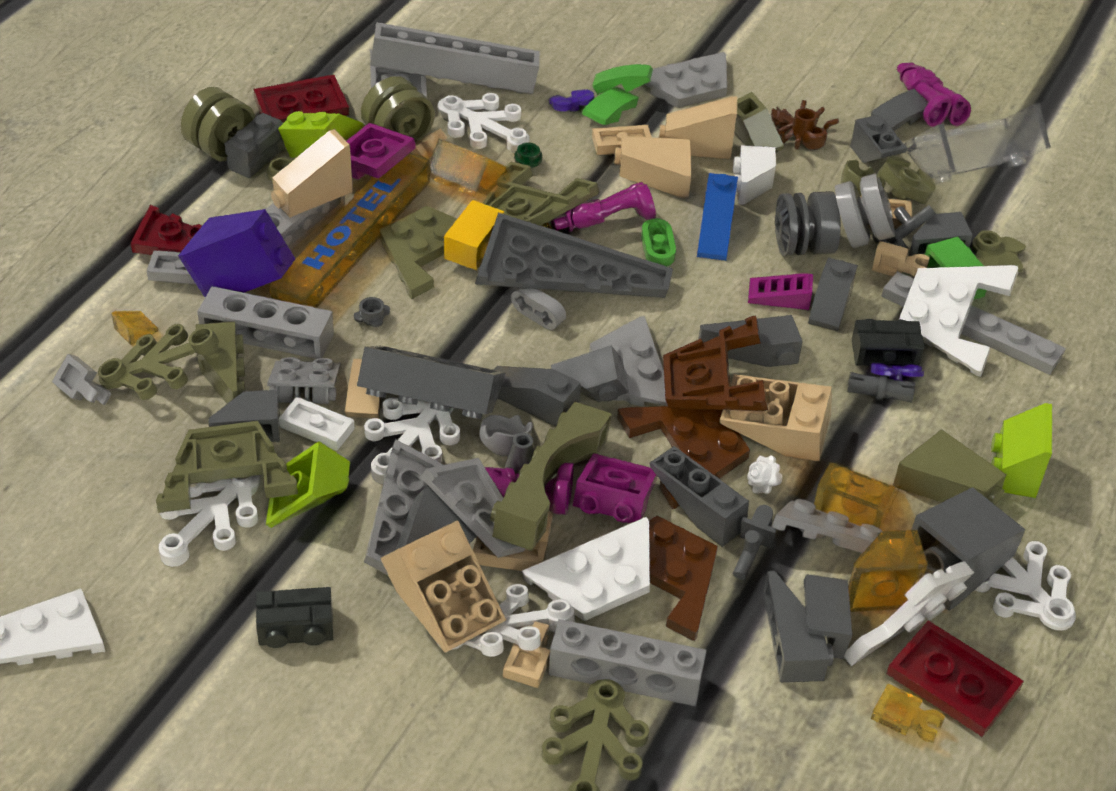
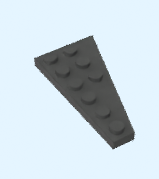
M498 212L475 284L665 298L669 290L673 268Z

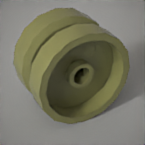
M392 76L381 80L370 89L361 106V118L365 125L372 123L412 137L417 142L431 130L435 119V109L431 102L422 93L418 92L417 88L410 81L403 77Z
M207 87L191 98L184 109L181 119V133L186 141L214 159L227 161L226 157L228 155L226 154L225 143L254 120L255 114L251 107L219 87Z

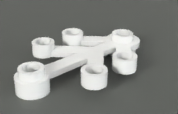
M487 93L483 95L482 100L463 101L457 96L449 95L438 102V111L444 119L449 121L448 135L453 138L462 137L465 133V124L459 119L462 117L468 120L471 132L470 146L475 149H482L487 145V134L482 131V128L506 139L507 149L512 153H515L519 145L529 143V135L524 129L514 128L510 130L494 122L505 120L515 122L521 118V107L517 104H508L504 110L494 111L499 107V96L497 94ZM485 109V110H488V111H486V112H474V111H472V110Z
M394 397L388 398L383 402V415L387 419L396 420L402 415L420 413L417 418L384 423L380 419L372 418L366 421L364 425L365 437L371 441L403 434L398 441L411 447L419 438L422 453L427 456L436 455L430 458L440 463L442 462V449L435 445L429 425L434 419L438 421L440 441L449 446L459 442L460 429L458 425L452 422L450 416L454 410L453 407H450L449 412L439 411L430 408L431 402L418 400L417 405L399 402L398 398ZM392 448L387 453L378 454L371 463V475L377 483H384Z
M259 475L245 479L217 480L213 483H194L196 486L190 487L191 497H197L203 492H221L214 497L191 500V509L160 513V516L167 520L175 519L180 515L198 513L178 534H168L162 539L159 544L161 561L165 565L172 567L184 564L189 558L188 544L214 518L216 526L213 532L214 546L222 551L231 549L236 541L234 530L230 528L228 505L235 498H238L239 507L236 509L237 523L244 528L254 526L258 522L257 508L252 503V495L256 493L260 485ZM245 514H251L249 517H243ZM222 537H229L226 540H220Z
M1038 541L1029 542L1025 548L1023 556L1028 562L1027 571L1012 557L1002 566L1011 577L994 573L986 582H983L975 589L978 592H987L993 587L1029 595L1035 601L1016 599L1009 593H1000L996 596L993 610L1001 617H1010L1014 612L1039 617L1044 625L1054 630L1069 629L1076 618L1074 606L1066 598V589L1071 578V573L1066 567L1061 565L1051 567L1047 576V583L1052 587L1051 597L1041 587L1042 566L1047 554V548ZM1001 603H1005L1009 605V607H1005L1001 605Z
M511 585L506 590L507 599L499 605L506 621L485 631L486 634L478 635L453 649H457L465 644L480 650L486 656H497L504 650V639L517 644L522 650H535L541 644L540 631L536 627L529 625H533L535 621L546 623V625H549V630L555 632L559 619L575 622L574 609L568 601L558 599L550 602L546 610L511 615L517 608L525 606L529 602L528 588L525 585Z

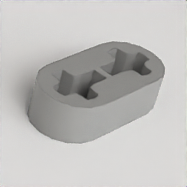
M518 288L511 295L514 307L521 314L546 329L553 330L566 319V311L561 303L539 289Z

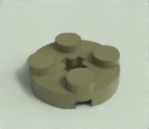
M889 157L878 171V176L893 187L891 190L892 194L900 200L910 198L921 204H926L936 188L932 178L920 168L917 172L909 168L911 162L905 159Z

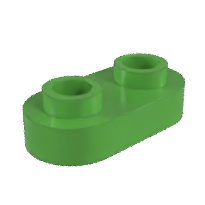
M658 218L645 221L641 232L645 259L660 265L670 266L675 261L676 245L671 225L667 221Z

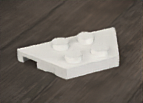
M647 517L522 570L523 578L528 584L532 585L534 583L548 592V597L553 601L558 599L568 601L574 609V615L583 621L650 592L649 520Z

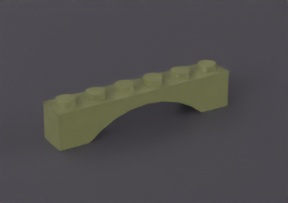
M575 401L567 412L561 413L555 429H549L544 444L536 447L531 462L529 464L525 463L522 466L517 481L510 482L503 500L496 501L490 516V520L494 522L492 537L533 551L545 533L550 502L545 493V485L557 474L562 463L575 464L590 459L593 453L598 454L608 438L612 413Z

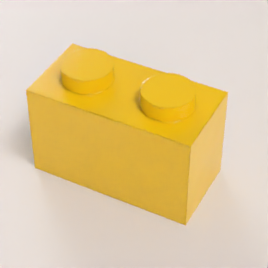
M472 200L444 235V259L477 270L482 264L498 212L504 214L505 211Z

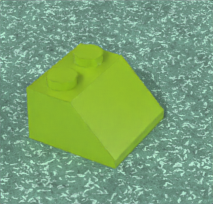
M298 111L290 114L278 130L290 158H296L330 130L335 129L347 141L365 126L363 122L341 114H327L326 112L303 113Z
M1044 403L1003 421L1000 433H994L991 452L996 453V457H993L991 464L1006 474L1002 486L1004 493L1036 498L1052 455V404Z

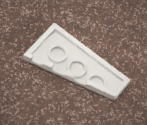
M82 589L0 617V664L17 662V665L33 663V658L55 655L56 659L73 657V652L91 649L92 654L105 652L102 638Z

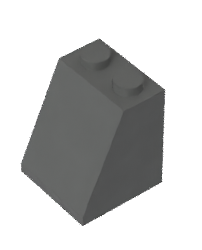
M972 487L916 515L898 567L917 583L926 574L931 573L934 576L933 574L940 569L946 573V569L949 566L965 561L974 573L964 582L967 587L964 592L952 601L947 599L943 603L946 609L950 611L1015 556L1026 529Z

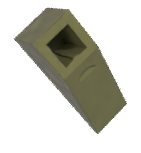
M235 322L196 324V329L203 326L211 327L218 337L217 351L207 357L197 354L201 373L228 404L242 392L246 391L245 381H239V377L245 376L244 357H238V354L244 353L243 334H236Z

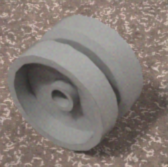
M877 173L861 178L860 191L862 197H860L857 187L851 181L835 185L840 216L853 249L869 243V224L874 236L879 241L895 237L891 206Z

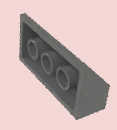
M382 345L364 347L357 386L367 388L366 394L385 398L386 393L399 395V402L417 405L418 400L431 402V409L449 412L450 407L463 409V416L482 419V414L487 415L493 412L505 380L506 372Z

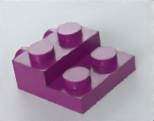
M368 123L346 141L350 145L352 178L359 180L367 174L379 179L416 148L414 138Z
M593 453L577 480L573 506L580 508L587 514L601 513L612 516L622 523L636 522L642 519L647 509L649 496L657 481V475L650 467Z

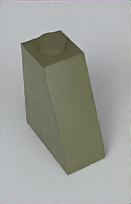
M941 429L899 462L893 485L899 489L939 502H944L973 487L996 505L1004 494L1002 486L1006 474Z

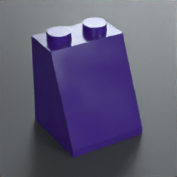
M266 209L208 218L178 255L204 297H206L212 286L245 293L281 279L295 260Z

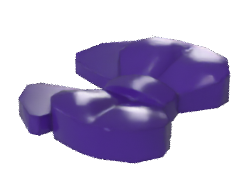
M588 89L575 90L571 92V96L568 98L560 95L550 97L549 104L560 112L580 110V105L587 106L595 98L594 93Z
M883 363L871 364V373L889 376V379L902 381V375L909 377L924 376V371H922V367L919 365L908 364L902 367H889Z

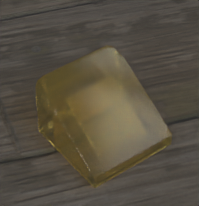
M114 311L111 313L114 329L130 345L135 344L143 335H153L159 331L158 327L141 311Z

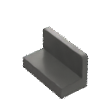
M806 574L803 581L806 631L808 634L826 636L827 644H831L833 648V658L843 659L852 638L848 580Z

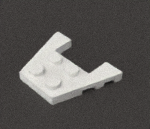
M1018 266L918 268L899 319L919 321L924 343L930 347L938 348L946 353L949 359L956 363L960 362L968 367L971 373L981 377L990 353V347L959 338L977 289L980 288L1010 296L1018 274Z
M964 561L949 566L946 569V573L940 569L933 574L934 576L931 573L923 576L905 594L908 600L879 627L861 636L846 650L844 658L850 666H853L906 630L908 633L913 631L926 620L924 617L930 621L946 608L943 603L947 599L952 601L967 589L964 582L974 573Z

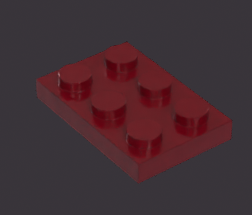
M335 74L253 89L254 99L260 114L265 113L281 120L283 123L290 114L298 111L303 113L326 112L327 114L350 116L349 105Z
M929 620L888 665L886 672L888 676L981 737L985 735L1021 690L1024 683L1016 675Z

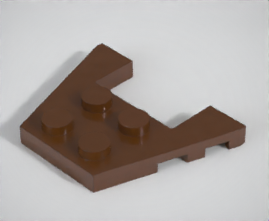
M756 315L744 319L746 324L732 330L728 326L719 330V336L704 343L702 339H698L663 355L665 399L668 408L768 410L766 388L763 380L736 386L730 385L728 350L761 344Z
M654 406L619 408L617 411V419L629 438L661 429L672 447L678 448L719 479L749 459L750 449L741 435L720 424L723 410ZM660 480L659 488L672 509L678 508L680 505Z
M655 516L649 520L650 584L681 599L667 617L666 627L695 641L699 631L718 546L659 516Z

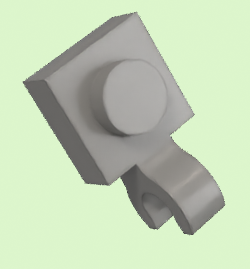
M67 354L52 381L69 397L75 400H82L84 397L92 403L98 400L101 404L106 405L111 396L109 390L93 382L97 372L75 355Z

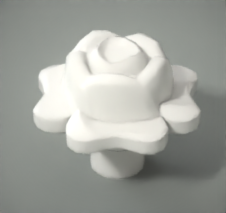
M759 456L757 462H753L750 465L747 478L748 484L753 486V493L759 494L763 492L769 494L772 486H777L782 482V474L779 473L780 465L776 463L774 456Z

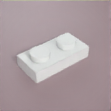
M296 397L279 417V426L314 442L320 441L336 451L355 429L353 419L299 397Z

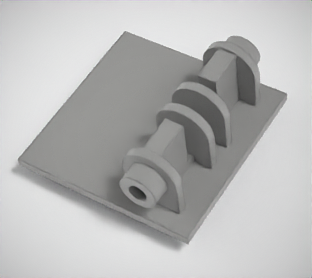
M295 357L282 358L280 361L275 362L267 386H270L269 390H277L279 403L293 402V387H295V398H301V387H305V400L310 402L312 387L313 403L329 404L330 401H336L337 390L334 386L341 362H332L328 358H318L313 360V362L300 361V359Z

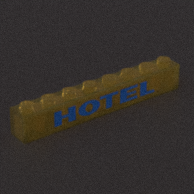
M410 152L379 179L371 176L368 183L355 193L353 199L339 210L337 216L323 227L321 233L313 241L307 244L305 250L294 260L283 277L271 283V299L317 308L379 240V230L394 223L430 183V159Z

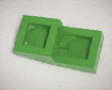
M643 64L614 67L597 73L592 87L598 95L622 84L627 93L650 82L653 69L651 65Z
M614 87L593 99L583 109L582 115L602 125L619 121L622 111L636 108L639 97L629 92L626 93L625 90L619 87Z

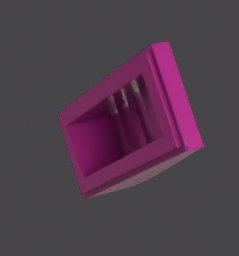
M802 273L750 278L748 303L809 310L813 291V274ZM758 289H764V292L758 293Z

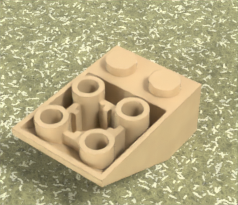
M734 374L731 386L764 381L768 410H723L720 424L786 457L820 461L831 418L832 387Z
M458 520L380 558L396 592L444 652H448L506 621Z

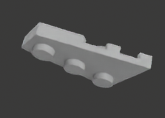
M802 499L791 500L776 514L772 528L784 531L786 525L799 528L802 531L803 537L814 540L816 538H825L826 536L832 537V542L839 547L878 558L885 550L889 539L888 536L881 534V529L873 525H856L848 522L849 518L841 513L830 511L828 514L816 510V506L813 503Z

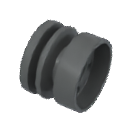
M833 191L812 192L807 202L802 193H795L793 196L790 193L779 195L775 211V233L777 245L782 256H791L794 252L797 255H805L808 245L813 255L836 253L840 242L841 219L836 195Z

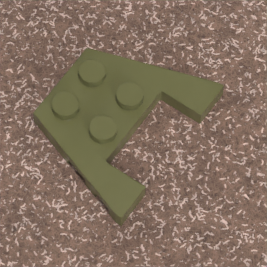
M511 161L506 166V175H501L497 180V189L495 192H489L483 204L503 210L505 215L541 226L598 195L600 192L596 182L580 178L573 180L558 194L524 186L523 184L533 176L531 167Z
M425 206L379 230L380 240L391 262L395 264L401 282L405 283L407 294L411 299L434 288V278L423 270L421 266L444 255V235L457 220V218L429 206Z
M251 421L188 430L175 458L176 465L174 470L168 473L164 481L165 489L162 494H158L156 505L158 513L191 509V484L213 483L217 480L231 478L245 479L263 474L266 498L298 494L296 479L293 475L289 474L285 462L274 451V445L259 422Z

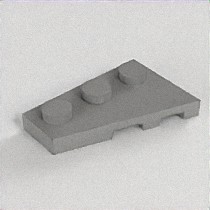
M479 458L426 468L421 474L420 478L498 558L525 551V548L492 537L494 522L490 520L491 512L496 501H502L503 497Z

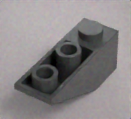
M675 446L650 462L651 469L699 530L722 547L740 534L742 518L748 517L749 500Z

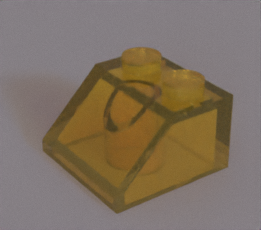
M440 138L426 170L436 175L434 181L448 187L451 186L452 182L461 185L459 191L475 197L477 192L487 196L497 185L499 177L501 175L505 176L507 173L506 166Z
M830 462L818 484L814 505L816 510L827 514L830 511L841 513L849 518L848 522L856 525L869 524L881 529L900 490V486L841 463Z
M917 530L881 532L853 564L848 584L850 612L899 609L908 600L905 594L924 576L928 565Z

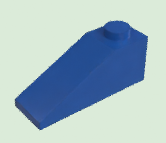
M709 173L697 257L727 260L738 181L737 176Z

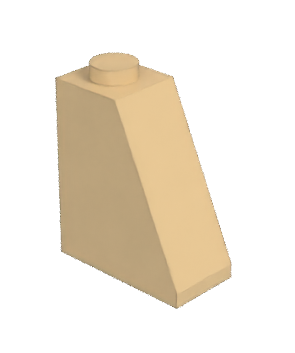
M731 96L668 113L666 125H660L659 138L689 139L691 156L731 159L737 117V97Z
M335 129L328 131L272 178L274 191L271 192V197L275 206L281 208L290 218L353 192L350 145Z
M622 136L621 148L615 147L614 165H620V177L637 183L643 182L657 190L689 199L691 182L689 139Z

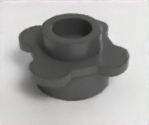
M367 297L360 302L359 311L354 313V320L356 322H364L372 327H380L383 324L384 317L390 314V307L384 305V302L377 297Z

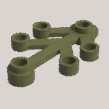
M182 324L170 326L158 343L153 335H143L121 360L112 358L105 361L99 367V382L106 389L125 386L134 390L141 400H148L157 393L158 389L151 378L140 379L134 376V374L144 371L165 379L171 389H179L187 383V375L181 367L172 368L165 364L194 353L204 357L214 354L218 349V337L211 327L203 326L192 332L188 339L189 343L167 350L171 345L177 346L187 340L188 333ZM141 355L144 356L141 360H138Z
M602 679L594 682L588 689L587 698L571 707L564 705L555 706L550 712V726L557 732L568 731L572 727L573 722L594 713L593 721L589 725L563 739L556 737L548 738L542 744V759L550 765L561 763L566 755L587 744L580 778L570 785L568 791H600L599 787L595 784L602 748L606 750L616 763L619 775L622 778L635 780L641 775L642 759L635 753L627 752L609 729L608 721L611 716L625 732L626 742L633 747H642L647 743L649 727L643 721L634 720L623 706L625 701L624 689L613 680ZM601 694H608V695H611V696H610V697H604V696H602ZM558 716H564L567 718V720L558 721L555 718ZM639 731L643 735L637 737L632 735L631 732ZM551 748H556L560 752L557 754H551L547 750ZM631 763L637 768L630 770L625 768L624 765Z

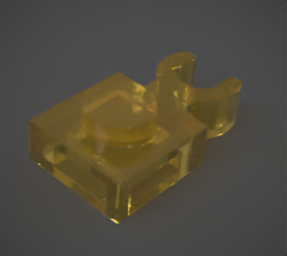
M887 684L872 712L871 719L905 736L909 729L912 728L916 730L921 739L934 743L938 731L927 724H933L941 728L945 716L937 710L921 709L922 699L891 684Z

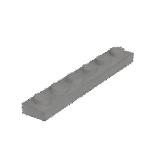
M897 271L883 288L881 297L904 307L914 279ZM972 305L961 334L1049 375H1051L1063 358L1066 349Z

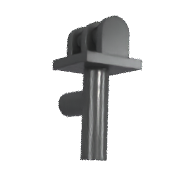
M928 205L911 217L904 207H897L894 210V215L902 225L894 229L895 237L881 241L908 248L902 239L936 215V213ZM873 234V235H872L873 240H874L876 243H879V240H878V239L874 236V234Z
M768 505L757 507L752 520L746 517L742 518L740 538L745 539L744 549L733 572V575L740 580L747 578L760 545L770 549L774 548L776 529L771 527L773 510Z

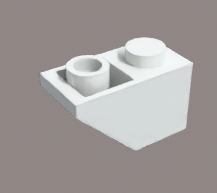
M741 145L739 157L734 156L733 174H738L734 175L738 177L736 192H738V204L744 205L772 189L776 168L774 147Z

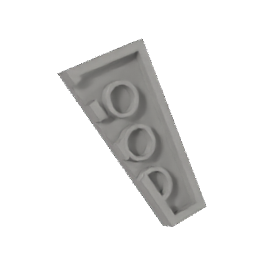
M396 439L392 446L364 563L387 575L388 573L380 558L395 551L413 500L427 486L420 478L421 474L426 468L443 465Z

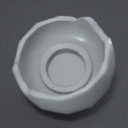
M489 415L482 420L480 438L482 443L496 455L508 456L513 437L518 433L531 435L533 424L528 422L525 426L519 415L511 418L502 415Z

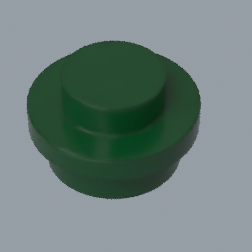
M523 143L518 146L514 153V161L516 163L528 165L531 168L540 165L543 160V154L539 146L534 143Z

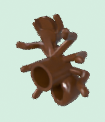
M806 100L801 101V106L795 111L794 118L786 109L781 110L777 107L776 109L772 108L771 118L775 127H780L777 131L782 143L785 144L793 135L796 137L795 150L800 148L801 140L802 144L809 150H817L823 147L827 140V130L830 126L838 124L839 119L827 121L822 128L817 127L819 117L825 111V108L821 107L817 112L805 108Z

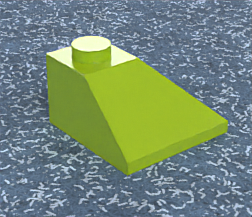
M318 441L287 462V471L296 479L298 494L269 498L266 526L272 528L326 502L337 494H341L349 483L350 461Z

